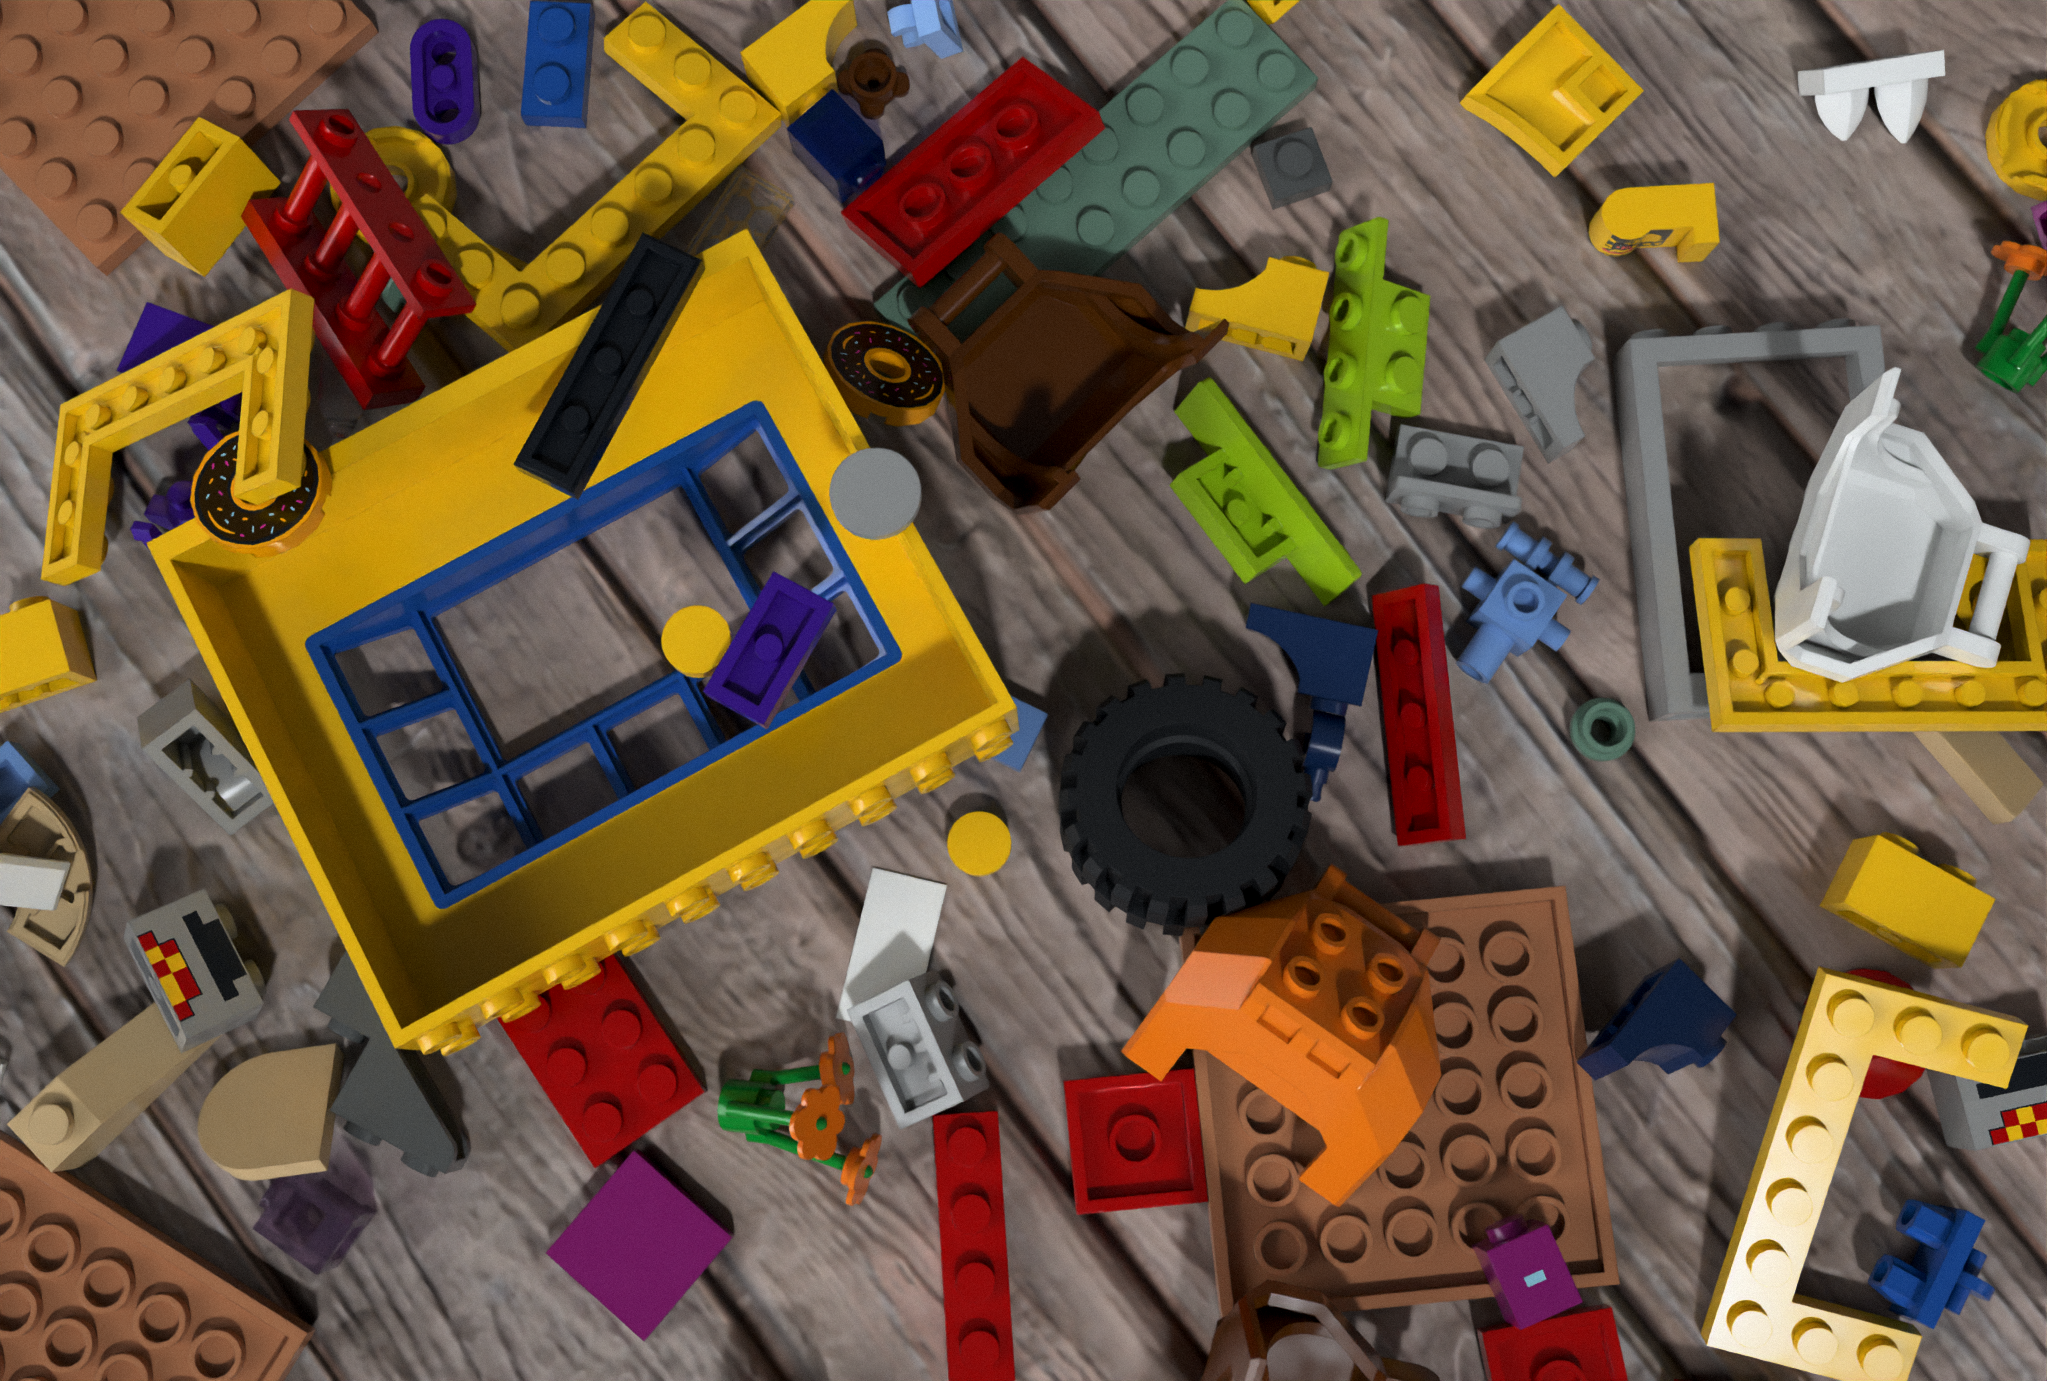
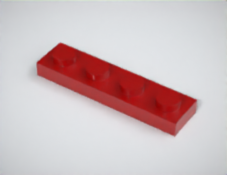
M1424 583L1372 595L1375 629L1378 630L1376 643L1398 846H1418L1466 839L1439 586Z
M998 1110L933 1115L948 1379L949 1381H1015Z

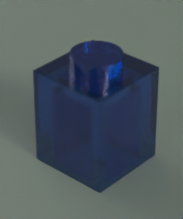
M831 89L786 128L793 154L841 204L854 193L861 195L883 175V167L886 166L883 140L834 89Z

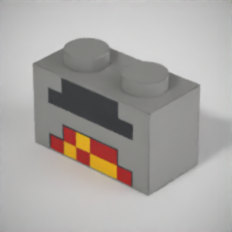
M205 888L127 921L123 937L181 1053L256 1019L264 1004L261 996L267 994L265 982L256 964L251 959L242 962L232 942L233 939L238 937L228 909L223 903L213 905Z
M2047 1033L2025 1036L2007 1089L1926 1069L1947 1147L1977 1151L2047 1135Z

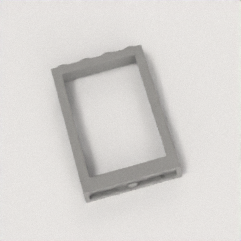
M1844 318L1820 323L1816 326V329L1794 330V326L1790 322H1775L1759 326L1754 332L1732 333L1731 327L1718 325L1698 329L1690 336L1670 337V332L1666 329H1650L1633 334L1631 339L1612 357L1649 722L1710 718L1705 673H1690L1658 367L1845 357L1851 402L1886 372L1880 325L1856 326L1855 320ZM1918 657L1909 661H1921V659Z

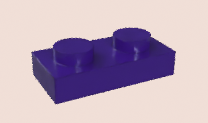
M773 571L703 692L707 697L768 729L837 609L834 603Z

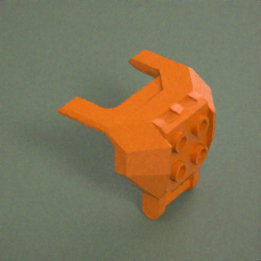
M1331 863L1312 890L1249 907L1229 915L1215 917L1178 973L1121 1052L1148 1073L1162 1081L1186 1048L1208 1051L1321 1132L1326 1146L1300 1173L1298 1179L1329 1202L1340 1207L1393 1153L1423 1113L1441 1077L1427 968L1441 938L1425 927L1420 931L1413 928L1345 880L1348 874Z

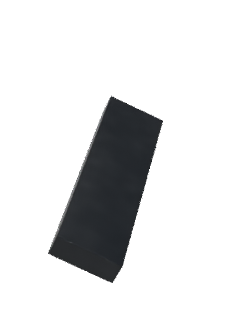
M642 232L513 465L520 472L579 500L706 268L701 259Z

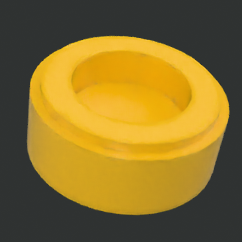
M693 605L680 609L669 618L662 632L661 644L665 657L677 671L692 678H705L713 675L734 636L730 626L721 614L706 606Z
M975 811L963 815L953 824L948 834L947 848L952 862L959 870L971 876L984 877L999 871L1007 862L1011 852V836L1007 826L1000 818L988 812Z

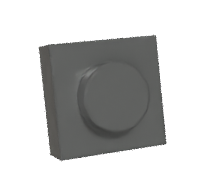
M1312 127L1254 146L1252 158L1272 210L1330 191L1333 180Z

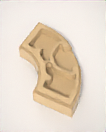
M31 786L27 788L0 825V851L7 854L69 861L71 865L57 909L50 911L17 907L15 917L7 932L65 967L78 950L89 923L93 902L91 866L80 835L70 819L47 795L36 787Z

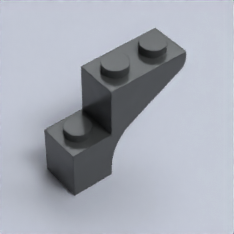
M346 950L313 1007L332 1017L327 1027L335 1033L360 1044H363L366 1037L370 1038L331 1106L330 1111L347 1120L343 1127L344 1130L357 1139L375 1146H379L381 1141L384 1140L404 1151L400 1160L421 1174L436 1177L439 1171L447 1174L461 1170L471 1152V1144L416 1050L394 1048Z

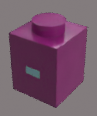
M1522 1214L1512 1215L1486 1227L1485 1231L1488 1238L1472 1245L1505 1321L1522 1330L1583 1302L1548 1224L1535 1219L1525 1221Z

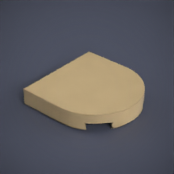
M334 1043L262 1054L239 1064L224 1075L206 1097L198 1118L199 1141L208 1157L218 1167L241 1180H266L328 1171L336 1114L330 1111V1108L339 1094L344 1054L338 1045Z

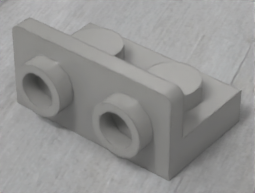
M1401 424L1396 431L1385 502L1401 505V512L1411 516L1432 518L1438 516L1439 512L1463 516L1462 522L1472 527L1483 529L1499 528L1501 523L1508 524L1521 510L1522 498L1516 495L1524 446Z
M936 969L911 978L847 1009L900 1130L964 1102L989 1088V1081L985 1075L986 1064L980 1049L975 1043L970 1041L958 1015L959 1005L954 991L942 980L940 973Z

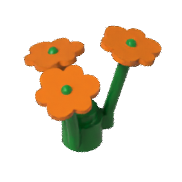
M2003 241L2001 245L1993 246L1991 254L2000 260L2006 261L2004 270L2013 276L1988 331L1975 346V349L1983 354V357L1975 367L1994 383L2010 392L2018 394L2025 384L2033 387L2047 370V352L2042 355L2046 350L2042 342L2047 337V315L2031 334L2018 328H2013L2007 336L2002 334L2026 281H2038L2042 276H2047V250L2033 245H2020L2011 241Z
M844 1032L836 1033L835 1036H829L828 1051L821 1052L819 1065L777 1071L753 1069L749 1080L729 1079L724 1084L719 1096L718 1121L724 1131L745 1133L747 1142L769 1144L797 1154L801 1159L813 1160L841 1170L840 1182L849 1188L846 1204L851 1206L859 1205L867 1192L870 1179L877 1167V1155L882 1142V1136L874 1133L871 1138H866L862 1148L853 1146L848 1156L835 1152L837 1145L836 1134L842 1131L845 1124V1116L841 1110H838L841 1104H853L855 1097L853 1083L854 1063L852 1057L849 1056V1044ZM821 1079L823 1086L819 1089H806L801 1097V1103L796 1107L795 1111L785 1110V1097L782 1091L775 1090L777 1085ZM780 1125L789 1126L791 1136L774 1130H777Z

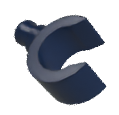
M1313 711L1311 733L1305 732L1302 748L1306 756L1302 765L1304 766L1303 773L1311 775L1313 795L1310 801L1319 802L1321 800L1323 784H1327L1329 771L1334 772L1337 767L1344 739L1345 716Z

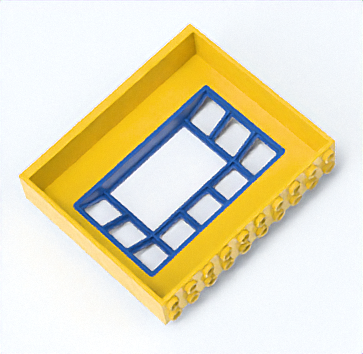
M747 228L694 256L703 261L706 269L579 500L520 472L513 464L602 304L319 452L325 458L332 478L331 497L328 494L326 495V502L322 507L325 515L318 528L297 547L273 557L255 558L252 554H240L238 552L235 554L224 550L213 541L197 524L195 518L146 543L395 1049L421 1050L423 1055L438 1050L441 1051L443 1056L456 1053L481 1038L477 1028L500 1016L503 1022L507 1023L530 1013L541 1005L537 995L559 983L562 984L564 990L588 981L601 972L597 962L619 950L622 951L624 957L648 948L661 938L657 929L681 917L684 924H688L708 915L720 906L717 896L739 884L743 891H748L766 883L779 874L776 866L777 863L797 852H800L802 858L806 859L826 850L838 841L835 834L837 830L857 819L862 826L870 825L886 817L897 808L894 799L916 787L920 794L935 790L955 777L952 767L974 755L979 762L989 760L1008 749L1014 743L1010 735L1019 731L1017 706L913 522L904 531L893 537L871 540L852 534L836 518L829 496L832 476L837 467L848 456L857 451L870 448ZM757 430L788 485V492L739 531L732 534L726 528L702 484L701 475ZM681 487L689 497L749 610L753 607L761 590L744 560V554L801 510L833 566V573L810 591L830 602L846 591L879 649V654L875 659L818 692L814 689L805 670L802 669L792 686L800 702L777 713L768 729L757 724L728 741L699 690V682L705 678H692L675 670L512 759L505 760L435 624V618L441 613L608 524ZM409 629H414L443 684L442 690L372 716L365 715L335 655ZM674 695H680L709 751L637 790L609 738V731ZM456 710L485 766V771L480 775L415 800L407 799L376 738L447 711ZM588 743L610 782L618 801L546 839L519 788L518 782L522 777ZM498 792L527 850L476 878L459 885H451L427 841L419 821L490 793Z

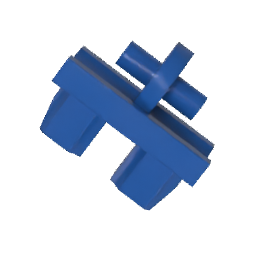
M1908 1199L1896 1220V1230L1919 1242L1918 1250L1910 1265L1892 1255L1884 1253L1877 1260L1868 1279V1284L1884 1298L1892 1302L1889 1311L1908 1321L1913 1320L1931 1329L1935 1328L1943 1309L1960 1315L1969 1294L1985 1301H1990L1995 1288L1978 1278L1987 1255L1973 1248L1986 1220L1967 1210L1943 1205L1935 1206L1922 1201Z

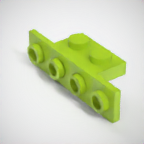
M1376 217L1343 230L1339 235L1338 245L1335 250L1336 271L1333 303L1329 312L1331 325L1328 357L1324 368V400L1322 421L1318 430V466L1328 470L1367 461L1372 410L1402 419L1414 417L1421 413L1431 296L1383 279L1389 220L1382 217Z
M1207 377L1198 382L1174 412L1208 457L1179 473L1169 486L1244 584L1249 583L1287 558L1323 606H1327L1361 577V570L1214 380Z

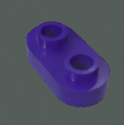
M448 19L431 20L423 24L415 32L410 43L413 114L423 132L431 140L446 145L457 144L466 140L474 133L480 120L477 51L468 33L460 24ZM448 52L456 53L452 62L445 65L438 64L443 54ZM447 110H459L454 120L450 122L441 121L442 115Z

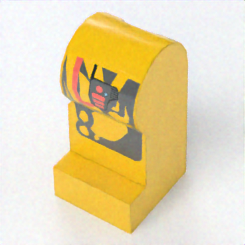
M1714 183L1629 187L1616 190L1606 198L1590 221L1588 233L1591 243L1599 252L1612 257L1628 255L1639 247H1676L1678 263L1702 262L1720 243Z

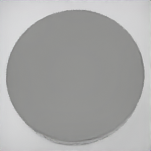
M867 448L851 454L837 467L831 479L829 496L834 514L846 530L861 538L880 540L901 533L914 521L921 506L922 490L916 470L905 457L885 448Z

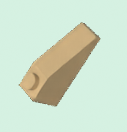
M154 1002L56 1076L7 1125L51 1173L86 1167L222 1035L181 1053Z

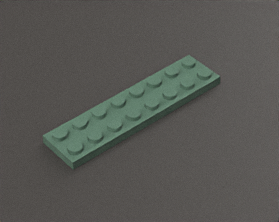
M1227 0L1099 110L1105 127L1101 133L921 288L917 287L905 276L873 304L875 313L885 324L893 325L921 340L909 326L908 318L921 306L928 309L986 253L983 246L997 232L1006 235L1038 270L1065 271L1099 277L1316 88L1319 78L1244 0ZM1001 273L947 328L962 342L1017 288Z

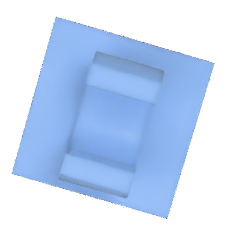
M911 0L912 4L899 5L887 12L891 34L894 37L902 35L903 44L906 48L916 47L925 43L941 59L963 52L953 0Z

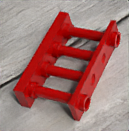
M293 110L289 121L311 155L289 197L249 199L241 218L286 289L292 288L314 298L312 327L315 330V335L362 409L371 410L413 403L420 397L426 386L406 355L428 318L472 313L477 304L350 110ZM329 181L341 199L342 204L326 232L313 212V208L326 183ZM360 229L374 250V253L359 280H357L345 262L344 256ZM392 278L407 302L389 330L374 306Z

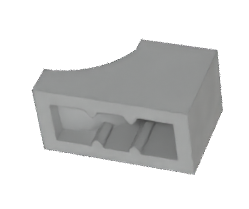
M1563 306L1556 308L1497 341L1484 359L1548 464L1569 453L1585 437L1575 410V386L1577 378L1595 359L1591 352L1592 342L1587 330L1578 320H1571Z
M190 678L137 717L141 749L230 836L274 803L246 745L236 732L233 722Z

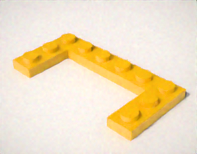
M646 1L603 38L605 53L687 121L521 272L429 194L426 193L412 205L477 304L472 313L465 315L509 353L575 319L617 279L642 232L660 240L781 127L782 113Z
M290 288L60 405L41 580L66 586L101 571V565L108 552V539L104 535L107 506L111 502L114 493V481L110 477L113 452L241 392L242 403L234 497L259 505L301 487V478L306 467V455L303 451L305 420L311 402V394L308 389L310 353L315 343V330L312 327L313 297Z
M1698 538L1689 547L1712 732L2047 731V539H2029L2031 543L2026 561L2022 564H2017L2006 603L2016 661H1997L1996 666L1992 668L1976 667L1959 661H1906L1841 683L1793 667L1788 661H1778L1761 538Z
M1818 966L1700 1333L1706 1345L1841 1381H1907L1922 1339V1335L1914 1324L1795 1294L1872 1056L1876 1055L2007 1089L2029 1025L2016 1016Z

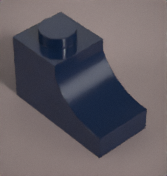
M1251 603L1245 628L1250 632L1272 640L1290 656L1300 677L1298 693L1311 696L1308 708L1346 716L1349 704L1362 706L1378 630Z
M1678 958L1644 976L1576 1062L1595 1081L1628 1066L1632 1061H1645L1656 1064L1667 1074H1671L1690 1064H1694L1697 1068H1702L1710 1063L1725 1047L1727 1041L1721 1035L1737 1014Z

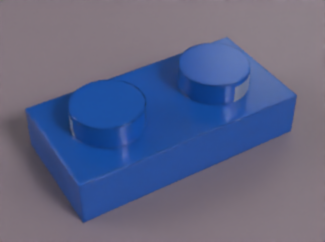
M530 1L521 117L526 126L587 127L595 12L591 3Z

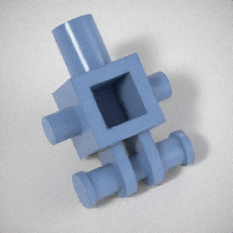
M1514 521L1503 533L1495 547L1500 551L1506 550L1521 560L1522 564L1513 559L1499 572L1495 579L1475 566L1461 585L1462 588L1480 599V601L1466 620L1468 624L1478 631L1456 661V665L1468 676L1485 684L1489 683L1509 652L1519 657L1532 648L1537 639L1553 650L1558 651L1566 641L1571 630L1552 618L1567 597V594L1556 588V586L1574 596L1575 602L1582 605L1600 580L1594 575L1592 577L1588 576L1572 565L1575 557L1566 551L1560 557L1548 551L1552 544L1550 540L1544 536L1538 541L1519 529V524ZM1537 569L1538 571L1546 575L1545 578L1543 579L1542 577L1534 573V570Z

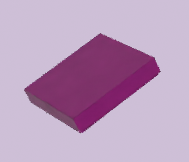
M636 1149L553 1243L546 1254L640 1339L645 1341L735 1235L639 1149Z

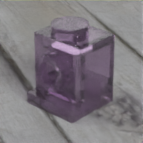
M317 1172L280 1177L271 1184L263 1195L259 1206L265 1211L252 1229L318 1275L340 1265L377 1211L367 1204L361 1205ZM312 1203L325 1212V1218L319 1226L313 1225L308 1219V1209Z

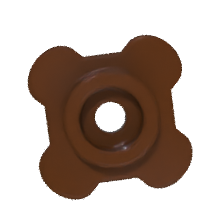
M871 48L857 56L850 64L849 69L843 70L838 75L837 86L841 94L851 96L860 105V113L863 117L874 120L883 116L885 107L895 98H903L909 93L910 80L905 73L896 71L893 61L883 50ZM875 79L879 81V86L870 88L868 82Z

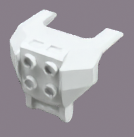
M1897 367L1883 373L1845 406L1808 481L1799 519L1788 547L1789 552L1772 600L1775 603V642L1778 650L1788 663L1793 667L1841 683L1929 653H1935L1976 667H1995L2001 645L1995 640L2017 564H2022L2026 561L2031 543L2025 536L1982 523L1975 501L1925 433L1893 423L1898 417L1901 407L1900 402L1893 398L1901 369ZM1976 554L1988 558L1989 561L1969 631L1967 632L1952 626L1972 556Z

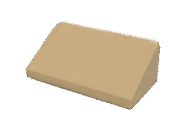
M1998 731L1913 732L1993 825L2014 820L2022 813L2044 785Z

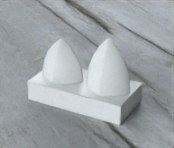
M1944 50L1915 52L1798 71L1799 96L1815 95L1817 111L1824 125L1833 135L1841 141H1845L1861 122L1867 107L1869 88L1874 87L1877 108L1885 126L1901 144L1907 143L1924 111L1927 101L1928 78L1945 76Z

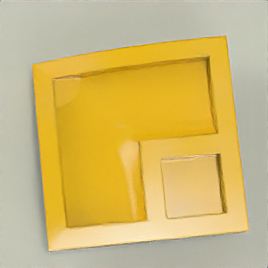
M1558 4L1461 100L1460 104L1465 110L1475 114L1507 135L1556 178L1644 90Z

